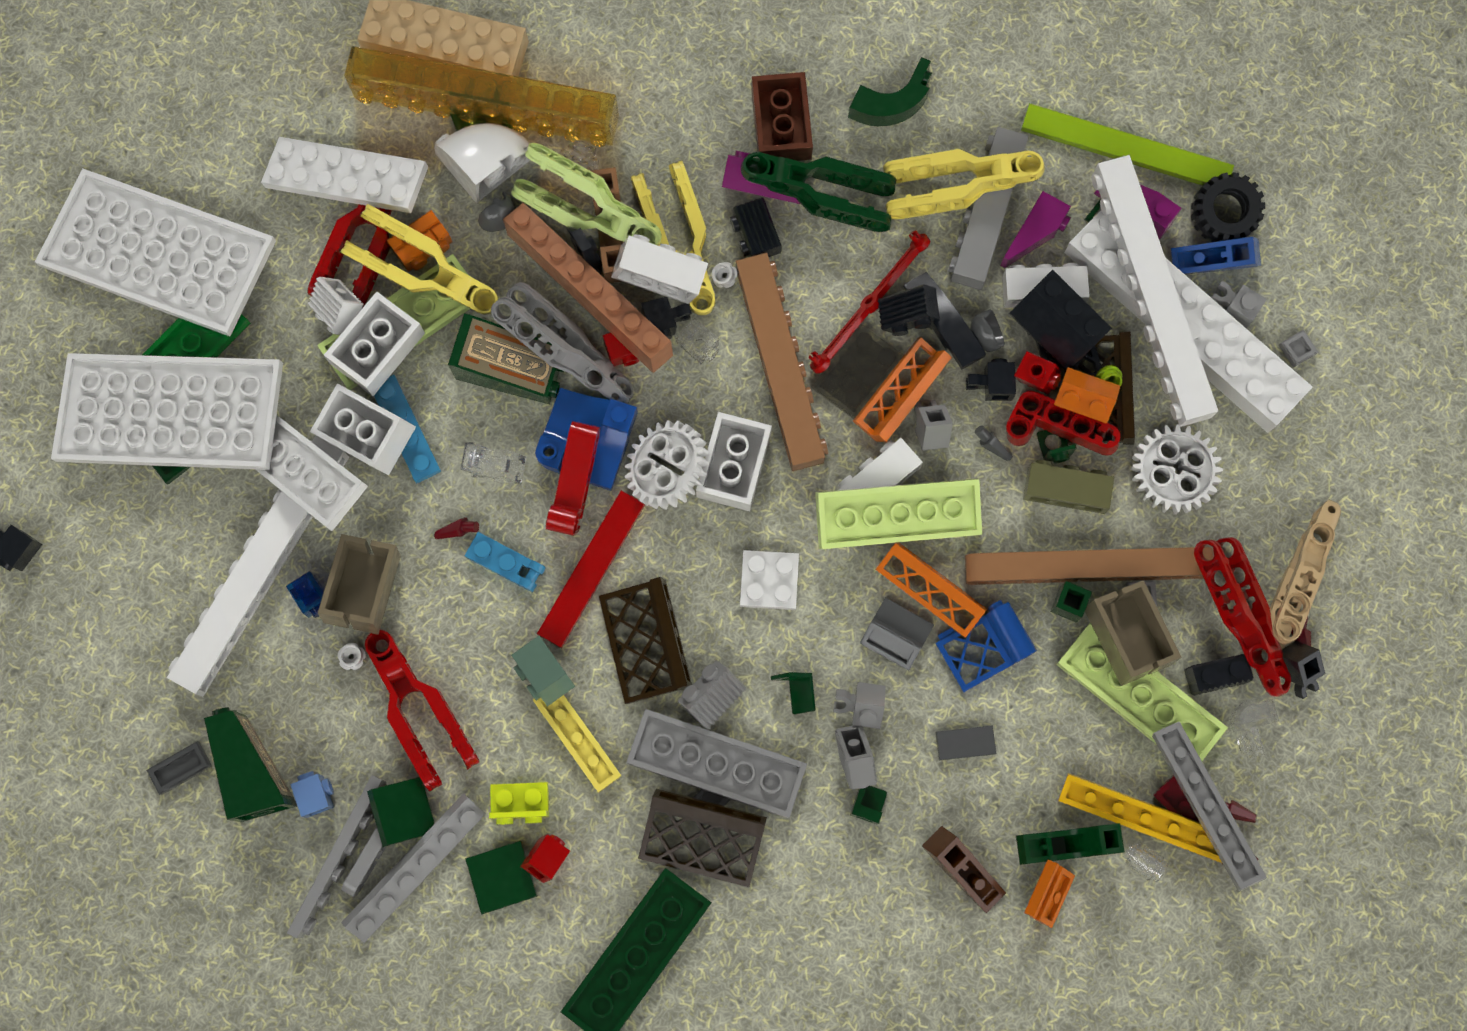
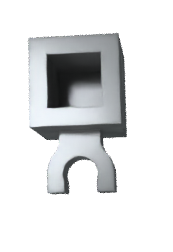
M1224 281L1217 287V289L1224 292V297H1220L1216 293L1211 297L1219 305L1226 306L1225 310L1245 328L1253 322L1267 300L1245 285L1235 293L1230 285Z
M930 400L928 407H922L921 402H917L914 408L917 416L915 433L922 451L949 447L953 422L946 405H937L936 400Z
M857 682L855 694H851L844 689H837L835 700H842L844 702L834 701L833 712H853L852 725L880 729L885 707L886 686Z

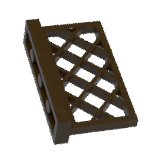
M1131 331L1119 332V335H1105L1095 346L1097 349L1101 343H1114V352L1107 359L1098 353L1099 360L1102 362V368L1112 365L1109 362L1114 358V366L1120 369L1123 376L1116 405L1112 410L1109 420L1117 426L1120 432L1119 443L1134 445L1135 424ZM1083 358L1078 367L1086 374H1091L1092 372L1082 364L1086 360ZM1115 411L1117 415V420L1112 416V414ZM1107 436L1102 442L1108 443L1112 438ZM1067 440V444H1069V445H1074V444H1076V443H1073V442Z
M657 577L650 579L646 583L599 596L626 705L678 690H684L689 685H692L665 579ZM648 589L650 601L646 608L643 609L634 604L633 600L638 592ZM631 594L629 599L622 597ZM620 598L626 602L618 617L609 611L607 600ZM630 605L643 612L635 627L623 620ZM651 607H653L654 615L649 612ZM647 615L654 618L657 624L652 636L639 629ZM611 617L616 619L614 624H612ZM620 622L633 629L625 644L617 640L615 636V631ZM637 632L649 638L642 653L629 647ZM658 633H659L661 642L656 639ZM653 642L663 648L664 654L659 663L646 657ZM618 644L621 645V646H623L620 652H619ZM627 649L640 656L632 670L624 667L621 661ZM643 659L656 666L649 680L636 674ZM665 660H666L667 668H665V667L662 666L663 663L665 662ZM660 669L669 674L672 686L659 688L652 683ZM624 671H626L627 673H629L627 679H626V677H625ZM633 677L646 683L641 694L630 697L628 685ZM650 686L653 687L654 689H656V690L647 692L648 689L650 688Z
M656 789L652 796L638 859L750 887L767 817ZM656 811L667 814L672 824L659 830L654 822ZM687 820L695 821L700 828L699 832L690 837L686 836L680 824ZM719 827L724 829L729 838L715 845L708 831ZM653 828L655 834L650 836L651 829ZM676 828L683 841L670 848L662 834ZM744 834L756 837L754 846L745 852L742 851L736 841L738 837ZM704 835L711 848L698 855L691 841ZM658 837L666 851L659 855L647 853L648 843ZM732 842L739 855L726 862L718 849ZM687 845L694 858L687 862L678 861L673 851ZM712 852L716 854L722 864L715 869L706 868L701 860ZM752 853L751 859H750V862H749L746 856H748L749 854ZM742 859L748 868L746 878L734 875L729 866Z

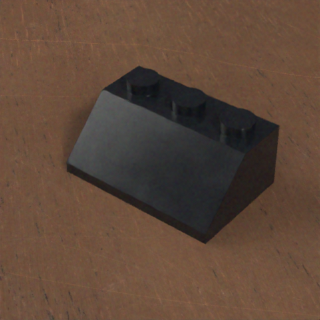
M1053 269L1009 313L1065 370H1067V367L1072 368L1112 329Z

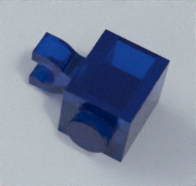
M309 571L288 584L286 588L305 616L317 618L319 617L318 610L325 589L316 575Z

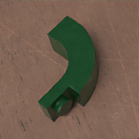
M921 57L908 84L897 92L879 93L860 85L849 107L848 118L865 125L879 127L895 125L912 117L927 100L930 89L927 85L932 76V72L929 71L931 61Z
M1120 823L1016 835L1020 865L1047 862V860L1058 861L1125 853Z

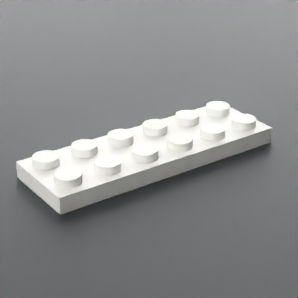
M279 137L261 183L268 189L365 206L369 204L377 208L411 213L428 165L425 161Z
M276 415L270 469L255 470L325 527L333 531L368 486Z

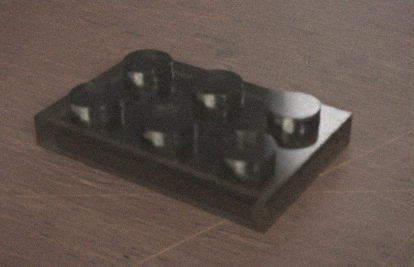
M860 324L831 361L829 367L822 372L812 385V389L852 419H855L904 355L863 324Z

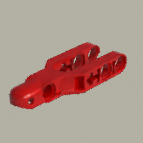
M358 204L357 208L337 219L309 282L308 295L312 296L311 293L314 292L313 288L316 287L315 283L318 282L316 278L334 279L338 270L336 267H339L344 256L340 251L344 248L347 240L350 242L356 227L360 225L370 224L377 228L367 251L385 261L390 250L387 242L389 234L387 231L361 217L362 212L366 209L365 205ZM377 208L387 215H391L392 210ZM363 265L358 279L353 281L352 285L354 288L352 293L365 305L375 284L373 280L376 281L379 274Z
M1233 537L1221 538L1217 541H1200L1194 548V556L1223 623L1239 641L1247 662L1256 669L1266 692L1274 697L1286 694L1290 689L1291 675L1283 660L1281 646L1273 636L1270 607L1241 543ZM1226 542H1229L1234 549L1233 555L1230 558L1226 557L1222 550V546ZM1207 544L1213 547L1214 557L1212 560H1207L1203 555V549ZM1237 567L1241 568L1245 573V579L1242 583H1238L1233 574ZM1217 571L1222 572L1226 581L1223 586H1219L1215 582L1214 576ZM1250 586V589H1245V591H1242L1241 589L1243 587ZM1230 590V592L1224 595L1221 594V591ZM1249 597L1255 598V602L1252 605L1247 603ZM1231 600H1234L1236 604L1233 609H1229L1227 606ZM1263 649L1268 655L1267 661L1262 658ZM1280 676L1285 678L1283 685L1280 682Z
M380 630L379 635L370 633L365 640V649L390 693L387 719L423 784L431 792L441 786L442 781L438 775L435 776L437 774L426 752L421 751L423 747L401 710L403 699L412 692L423 693L439 723L443 725L451 738L453 748L464 759L467 770L480 763L476 753H473L474 750L463 730L459 729L460 725L442 693L438 689L417 680L409 664H406L407 660L394 638L388 632ZM379 640H385L388 643L386 651L380 652L376 649V644Z

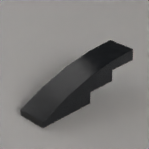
M927 272L903 284L905 290L923 284L936 288L940 320L932 322L929 328L934 330L945 350L949 349L961 370L986 356V352L971 329Z

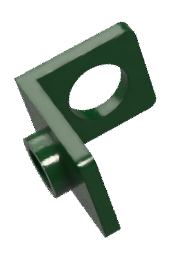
M1046 430L1037 432V439L1043 460L1053 461L1054 464L1065 462L1070 459V456L1077 449L1076 444L1068 446L1067 439L1058 436L1061 440V445L1059 448L1051 450L1045 445V439L1047 436L1055 434Z
M788 672L771 676V681H789L793 714H803L816 710L812 673Z

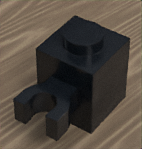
M668 297L643 302L640 308V312L669 340L676 333V322L690 320V315L692 314L690 305L686 303L671 308Z
M997 358L987 362L984 375L968 374L966 390L985 389V401H1012L1016 395L1015 362H1008L1004 358Z
M10 525L5 532L0 529V566L8 571H11L13 568L23 571L43 544L13 525Z
M1298 641L1283 648V660L1291 675V682L1295 683V695L1305 699L1308 697L1306 688L1315 692L1318 691L1319 685L1316 679L1326 674L1320 650Z

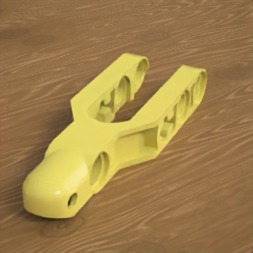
M961 149L888 161L883 165V170L885 173L896 177V183L971 171L977 178H974L967 185L932 190V193L916 196L908 194L904 198L890 200L886 203V213L891 215L892 219L897 220L965 209L984 193L1005 190L1014 187L1016 184L1038 180L1044 173L1045 165L1038 153L1029 150L978 158Z
M681 160L678 163L670 164L669 169L672 179H675L673 182L680 202H684L681 205L694 239L693 249L689 253L702 257L701 251L706 239V226L685 166ZM640 173L637 176H631L634 191H636L635 194L644 215L643 217L660 229L662 234L660 244L669 245L659 214L655 213L650 189H647L644 174ZM707 270L699 295L689 303L691 311L701 316L711 313L716 304L715 293ZM698 300H706L708 307L705 310H699L696 306Z
M369 204L366 205V209L361 214L362 218L434 257L439 264L438 275L433 280H419L348 240L340 251L341 253L413 293L437 290L477 313L483 315L491 314V307L498 300V296L493 289L449 265L440 245L436 241Z

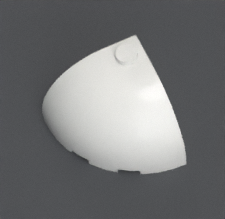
M492 123L468 126L451 135L446 133L436 141L434 146L435 155L476 203L531 161L525 156L529 145L526 138L511 128Z

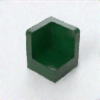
M873 786L858 789L850 816L876 825L879 824L887 792Z

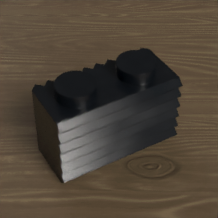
M764 197L733 207V217H730L733 231L735 233L739 232L742 241H739V246L743 257H752L768 253V257L781 253L782 245Z
M925 284L880 298L877 301L880 309L878 312L880 313L881 329L892 333L893 336L906 335L908 330L912 328H929L932 322L940 320L936 288Z
M1244 654L1196 664L1184 669L1190 693L1193 696L1236 685H1244L1251 682L1254 678L1251 666Z

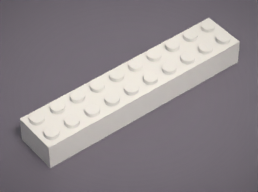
M1101 210L1069 242L1064 253L1075 263L1079 264V266H1087L1088 274L1144 323L1142 316L1139 317L1135 309L1136 298L1134 292L1130 291L1127 286L1126 275L1128 274L1125 266H1122L1118 260L1117 251L1119 248L1116 240L1113 241L1110 236L1108 216L1104 215ZM1165 258L1208 381L1269 433L1312 389V386Z

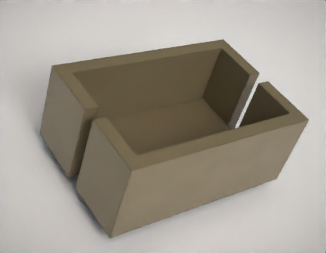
M341 534L318 610L323 623L349 628L351 623L354 630L379 635L401 558L396 545L371 540L369 547L367 540L364 538Z
M1144 580L1124 587L1118 592L1114 591L1096 598L1086 607L1085 613L1121 686L1140 679L1147 674L1150 675L1167 668L1182 658Z

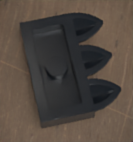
M567 226L566 228L571 236L570 239L575 247L574 250L602 276L600 271L602 261L596 252L598 248L591 235L586 237L581 228L577 229Z

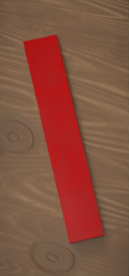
M622 490L620 491L537 632L538 636L561 649L563 648L644 509V503Z

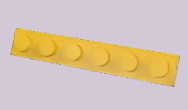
M1067 774L1058 801L1222 863L1200 822L1073 774Z

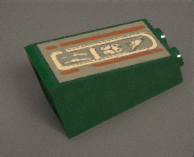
M464 313L448 363L455 379L550 405L551 398H556L559 392L560 382H557L559 372L564 373V371L548 365L501 325ZM547 342L545 348L547 350L551 349L552 344Z
M225 707L212 711L213 716L204 718L227 820L244 822L297 807L292 793L246 715Z

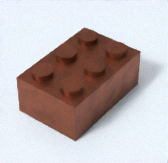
M805 72L752 76L751 92L757 152L796 161L812 160L813 142Z

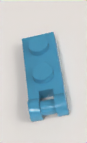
M477 532L464 555L467 559L532 593L537 586L535 582L538 576L543 575L546 569L542 564L521 555L480 532ZM523 566L530 569L525 578L519 576Z

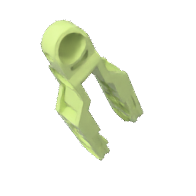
M529 143L528 150L525 153L528 159L540 165V169L544 171L549 170L564 178V182L593 197L597 205L603 208L599 215L593 216L525 179H516L511 191L513 197L565 226L581 228L582 230L597 228L622 242L628 236L633 237L634 234L647 237L650 240L649 243L660 244L662 238L660 229L654 223L641 217L636 210L616 200L604 178L546 146L538 143Z

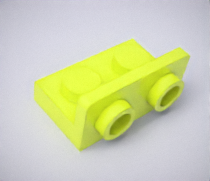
M548 782L490 784L491 812L489 813V819H496V825L513 824V819L525 818V824L542 823L543 817H549Z

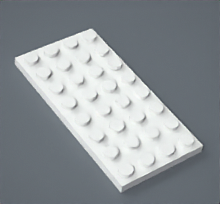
M82 168L35 263L39 267L231 336L276 240L271 235Z
M68 353L51 459L55 462L269 470L283 362L278 359Z

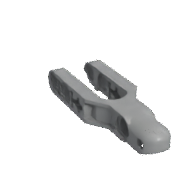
M522 282L516 283L508 290L506 297L499 298L492 305L491 314L494 320L548 365L572 374L587 388L599 391L608 400L614 399L626 404L631 400L633 388L630 380L614 368L610 360L591 345L584 331L531 286ZM514 291H523L526 295V302L517 301ZM499 305H508L511 309V316L502 315ZM538 307L543 308L547 312V320L539 319L536 316L535 309ZM555 319L556 321L550 327L548 324ZM521 322H528L533 328V333H524L521 329ZM562 327L566 329L563 336L559 333ZM540 333L541 336L535 341L534 338ZM547 342L552 344L549 350L545 348ZM594 370L598 371L602 377L598 376ZM620 384H625L627 389L622 390Z

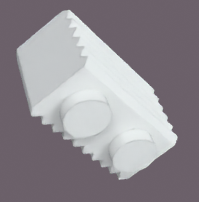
M318 277L316 278L318 282L315 283L316 287L313 288L314 292L311 293L312 297L309 298L310 302H308V305L315 312V317L328 325L327 330L329 332L341 335L361 311L364 304L361 303L359 298H356L354 293L341 280Z

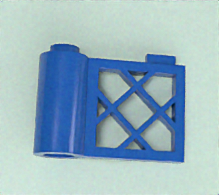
M999 600L987 607L989 613L981 617L974 626L976 628L983 624L988 637L985 645L969 641L971 631L967 635L966 640L958 638L961 634L957 631L955 632L953 628L938 635L940 641L935 644L963 692L1037 652L1036 647L1009 602L1003 604L1002 600ZM990 638L993 641L996 648L988 646ZM953 640L965 643L961 659L949 656L944 645ZM968 644L984 648L980 664L964 660ZM987 649L999 652L1005 663L996 668L983 665ZM952 660L960 662L958 670ZM963 663L979 667L977 678L968 684H965L960 675ZM982 668H983V669H986V670H990L989 672H987V673H985L984 675L980 676V675H981Z

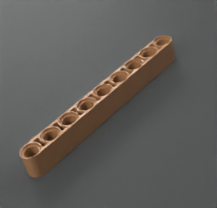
M1195 547L1000 552L965 555L966 584L1060 583V580L1061 582L1171 580V577L1172 579L1204 578L1194 556ZM1204 547L1203 555L1207 560L1213 559V548Z

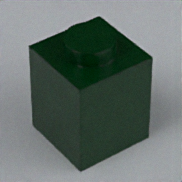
M1065 581L1058 590L1050 612L1073 622H1078L1084 615L1092 591Z

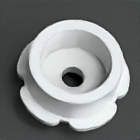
M729 262L719 263L712 270L713 282L719 288L733 286L735 278L738 277L737 269L732 267V264ZM727 273V277L723 278V274Z
M348 643L339 650L337 657L343 669L357 670L363 665V659H365L366 654L362 647H358V644ZM351 654L354 655V658H353V659H350V658H349V656H350Z

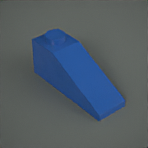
M1255 237L1171 248L1172 264L1184 274L1261 266L1259 239Z

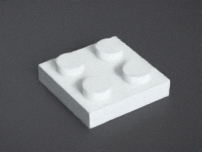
M743 550L740 607L796 610L799 553Z

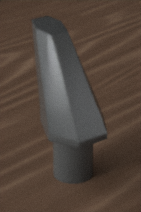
M983 425L976 428L975 434L980 438V445L1006 461L1012 459L1013 456L992 432L989 433Z

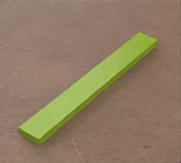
M1030 103L1021 128L1023 132L1113 159L1130 155L1133 165L1202 186L1211 178L1218 177L1222 173L1231 175L1234 165Z

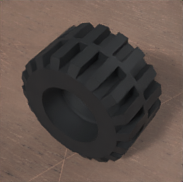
M1235 172L1231 175L1222 173L1218 177L1211 178L1195 194V201L1191 203V209L1193 210L1191 219L1196 221L1195 229L1197 231L1200 229L1203 232L1201 236L1205 239L1211 238V242L1245 238L1258 228V223L1264 217L1262 210L1265 209V202H1261V198L1264 195L1262 191L1258 193L1256 190L1259 185L1256 182L1251 184L1249 182L1250 177L1246 175L1239 177V173ZM1227 194L1237 199L1241 206V217L1238 222L1233 224L1225 223L1216 216L1214 201L1217 196Z

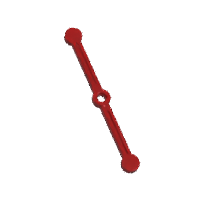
M916 230L909 234V238L912 240L910 247L875 290L861 301V307L822 354L818 355L814 351L809 355V359L812 361L810 368L814 373L820 374L829 367L830 360L868 314L875 312L879 308L878 299L883 298L916 256L930 245L931 241L926 234H918Z

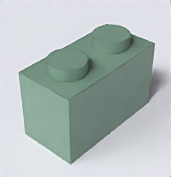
M537 636L511 655L517 663L513 669L522 681L525 679L529 680L531 684L527 686V689L536 701L541 698L547 707L575 687L540 636Z

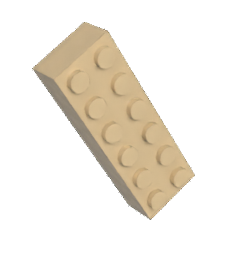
M370 0L357 38L362 52L512 89H515L529 43L526 28L410 0Z

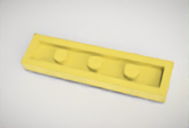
M564 695L548 707L541 698L537 701L533 699V702L598 793L622 777Z

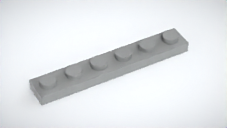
M1178 721L1154 732L1152 735L1238 892L1265 880L1267 876L1181 723Z
M371 775L287 934L298 939L303 938L305 934L310 935L317 922L314 917L318 909H323L328 903L331 893L328 891L333 881L337 883L342 877L345 870L342 864L347 855L352 856L359 844V841L356 840L361 829H367L373 818V815L370 814L372 808L367 791L385 786L386 781Z
M463 793L341 922L343 926L365 943L486 813Z

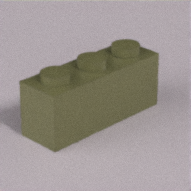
M1037 460L1036 463L1032 462L1027 469L1023 500L1105 514L1111 505L1114 476H1108L1107 472L1102 470L1085 472L1080 471V468L1074 465H1064L1062 468L1052 466V462Z

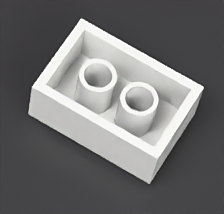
M634 234L633 237L628 236L620 247L611 278L689 304L699 295L708 263L702 261V257L693 253H686L684 255L675 252L676 248L667 244H660L658 246L649 243L650 240L642 235Z
M376 292L326 351L324 357L330 365L371 396H374L423 337L425 332L419 322Z
M337 383L310 432L389 475L416 426Z
M718 412L708 446L709 454L705 457L709 465L702 467L707 476H700L699 478L702 486H697V498L750 512L771 437L772 426Z

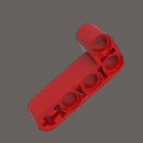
M1026 391L1019 397L1006 425L1007 439L1014 446L1027 444L1036 427H1039L1105 456L1112 455L1118 450L1121 437L1119 430L1115 426L1054 405V399L1035 391ZM1028 402H1033L1037 404L1038 408L1034 411H1027L1023 406ZM1053 413H1058L1063 416V420L1052 422L1048 417ZM1078 424H1083L1089 430L1086 433L1080 434L1074 430V427ZM1016 426H1022L1026 429V432L1018 436L1013 434L1011 430ZM1094 430H1097V434H1095V439H1092ZM1107 436L1112 438L1107 444L1102 442Z
M572 421L567 437L555 501L550 506L547 515L546 530L572 536L579 532L580 526H578V523L584 513L600 436V427Z

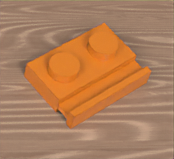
M1047 860L1024 913L1041 924L1052 928L1075 875L1064 867L1059 866L1058 863Z

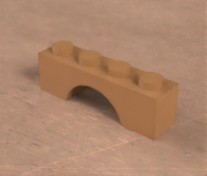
M616 167L592 170L591 172L604 178L614 198L621 202ZM593 198L595 215L597 216L602 212L603 208L599 207ZM598 230L604 278L609 283L622 282L611 278L620 247L624 242Z

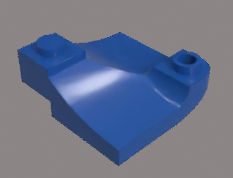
M560 388L545 431L540 436L535 454L538 462L544 468L560 474L572 421L600 427V436L590 484L612 491L638 414L637 407L614 399L608 400ZM549 448L554 450L552 456L544 455L545 450Z

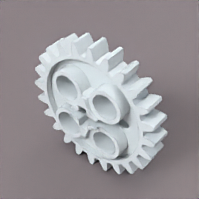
M667 420L665 426L658 422L656 424V431L647 428L648 436L645 438L639 435L641 443L639 445L632 444L636 451L627 455V457L632 459V463L625 465V468L631 471L625 475V478L631 481L627 487L634 491L632 495L638 498L640 502L647 506L650 505L654 509L660 506L667 510L668 504L677 507L678 499L686 503L687 493L695 495L694 485L702 486L698 479L700 476H707L702 467L709 465V462L703 458L709 454V451L703 448L706 445V441L700 438L701 434L688 424L684 425L680 421H676L674 424ZM652 454L658 456L683 471L684 474L682 476L651 459L650 456Z
M1177 424L1171 432L1168 425H1165L1162 428V434L1159 430L1155 429L1152 432V437L1148 435L1144 437L1145 445L1139 444L1136 447L1141 454L1137 453L1132 456V459L1138 462V464H1134L1130 468V470L1138 472L1132 478V481L1141 483L1136 491L1145 490L1144 501L1149 498L1154 499L1152 503L1153 508L1160 503L1164 513L1169 507H1172L1174 514H1177L1181 507L1185 513H1189L1191 505L1198 510L1202 506L1201 501L1207 503L1211 500L1208 494L1214 495L1218 491L1213 485L1220 484L1222 480L1215 475L1220 474L1223 468L1216 467L1215 464L1222 459L1212 455L1217 450V447H1207L1210 438H1206L1203 441L1199 439L1201 431H1198L1193 436L1191 435L1190 426L1181 432L1180 426ZM1161 447L1169 448L1172 452V458L1165 457L1161 452ZM1188 455L1195 456L1199 461V466L1191 465L1188 461ZM1153 461H1156L1160 465H1154ZM1175 464L1178 465V470L1181 471L1179 474L1175 473V468L1173 467ZM1154 473H1161L1165 477V483H1158L1154 479ZM1193 473L1199 474L1200 478H1197ZM1181 481L1189 482L1192 486V492L1183 490Z

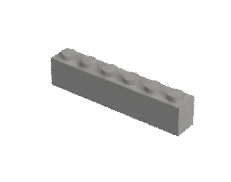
M997 127L995 135H989L985 150L989 151L988 156L1022 152L1025 149L1029 135ZM1013 187L984 193L974 202L973 208H967L963 223L968 225L965 232L960 231L955 246L960 248L958 257L952 256L948 272L953 273L951 282L982 290Z

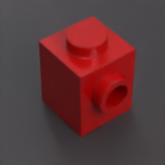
M612 333L602 335L609 360L614 367L621 364L631 366L639 362Z
M1026 351L1014 376L1019 382L1049 395L1051 389H1056L1060 382L1061 374L1059 373L1061 370L1056 364Z
M546 834L538 839L520 867L542 883L548 882L553 879L570 850L564 846L565 843L562 839L555 835Z

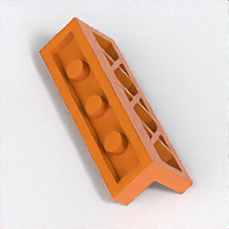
M918 337L853 422L876 442H887L952 357L945 350L936 351L922 337ZM920 347L930 355L924 365H916L915 353ZM903 369H910V383L906 386H900L899 373ZM886 390H894L895 402L892 406L883 407L882 395ZM870 411H878L879 422L874 429L863 421Z
M899 542L893 545L875 569L965 638L987 610L986 607ZM893 555L903 562L904 574L893 575L884 568ZM907 566L910 567V568H911L912 570H914L915 572H913V573H908V568H907ZM909 576H922L926 581L927 591L915 592L910 588ZM905 577L906 584L898 578ZM930 583H931L933 586H935L937 589H936V590H931V589H930ZM943 592L948 596L950 608L937 609L932 603L931 594ZM925 594H927V595H928V601H927L926 599H924V598H923L922 596H920V595H925ZM952 600L955 601V602H956L957 604H959L960 606H959V607H953V602H952ZM965 609L974 618L964 629L955 622L954 611ZM950 611L951 618H949L943 612Z

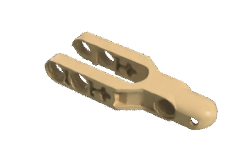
M1330 499L1313 513L1309 526L1300 538L1294 556L1282 576L1270 606L1273 636L1279 642L1281 649L1300 636L1325 573L1327 556L1334 541V531L1341 515L1340 505ZM1313 533L1318 534L1321 537L1322 542L1317 541L1314 538ZM1303 604V610L1299 612L1301 605ZM1293 628V635L1289 637Z

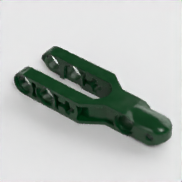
M761 152L749 154L740 166L741 174L745 180L766 186L772 192L796 198L811 215L874 232H887L891 228L892 217L888 213L874 210L873 206L867 208L849 203L847 199L817 192L809 184L805 183L807 179L812 177L884 197L891 196L895 192L896 177L891 174L827 156L809 163H803Z

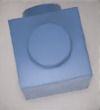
M313 771L298 776L297 782L290 784L301 817L309 818L334 808L330 795L334 794L330 780L328 778L324 779L323 775L314 774Z

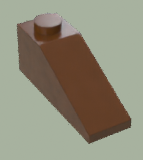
M943 826L922 845L932 859L985 913L1006 894L960 839Z

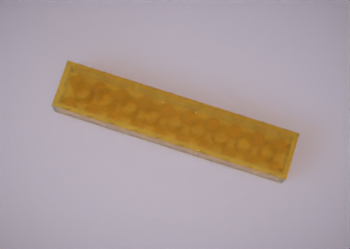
M355 46L351 47L344 74L354 98L362 103L370 104L372 101H375L389 108L402 106L415 113L429 111L442 118H448L451 116L450 113H453L460 117L461 120L469 123H474L475 120L498 125H505L507 123L518 132L531 130L537 131L545 137H553V135L564 136L568 141L578 142L579 140H585L598 147H604L606 144L613 146L619 119L615 94Z

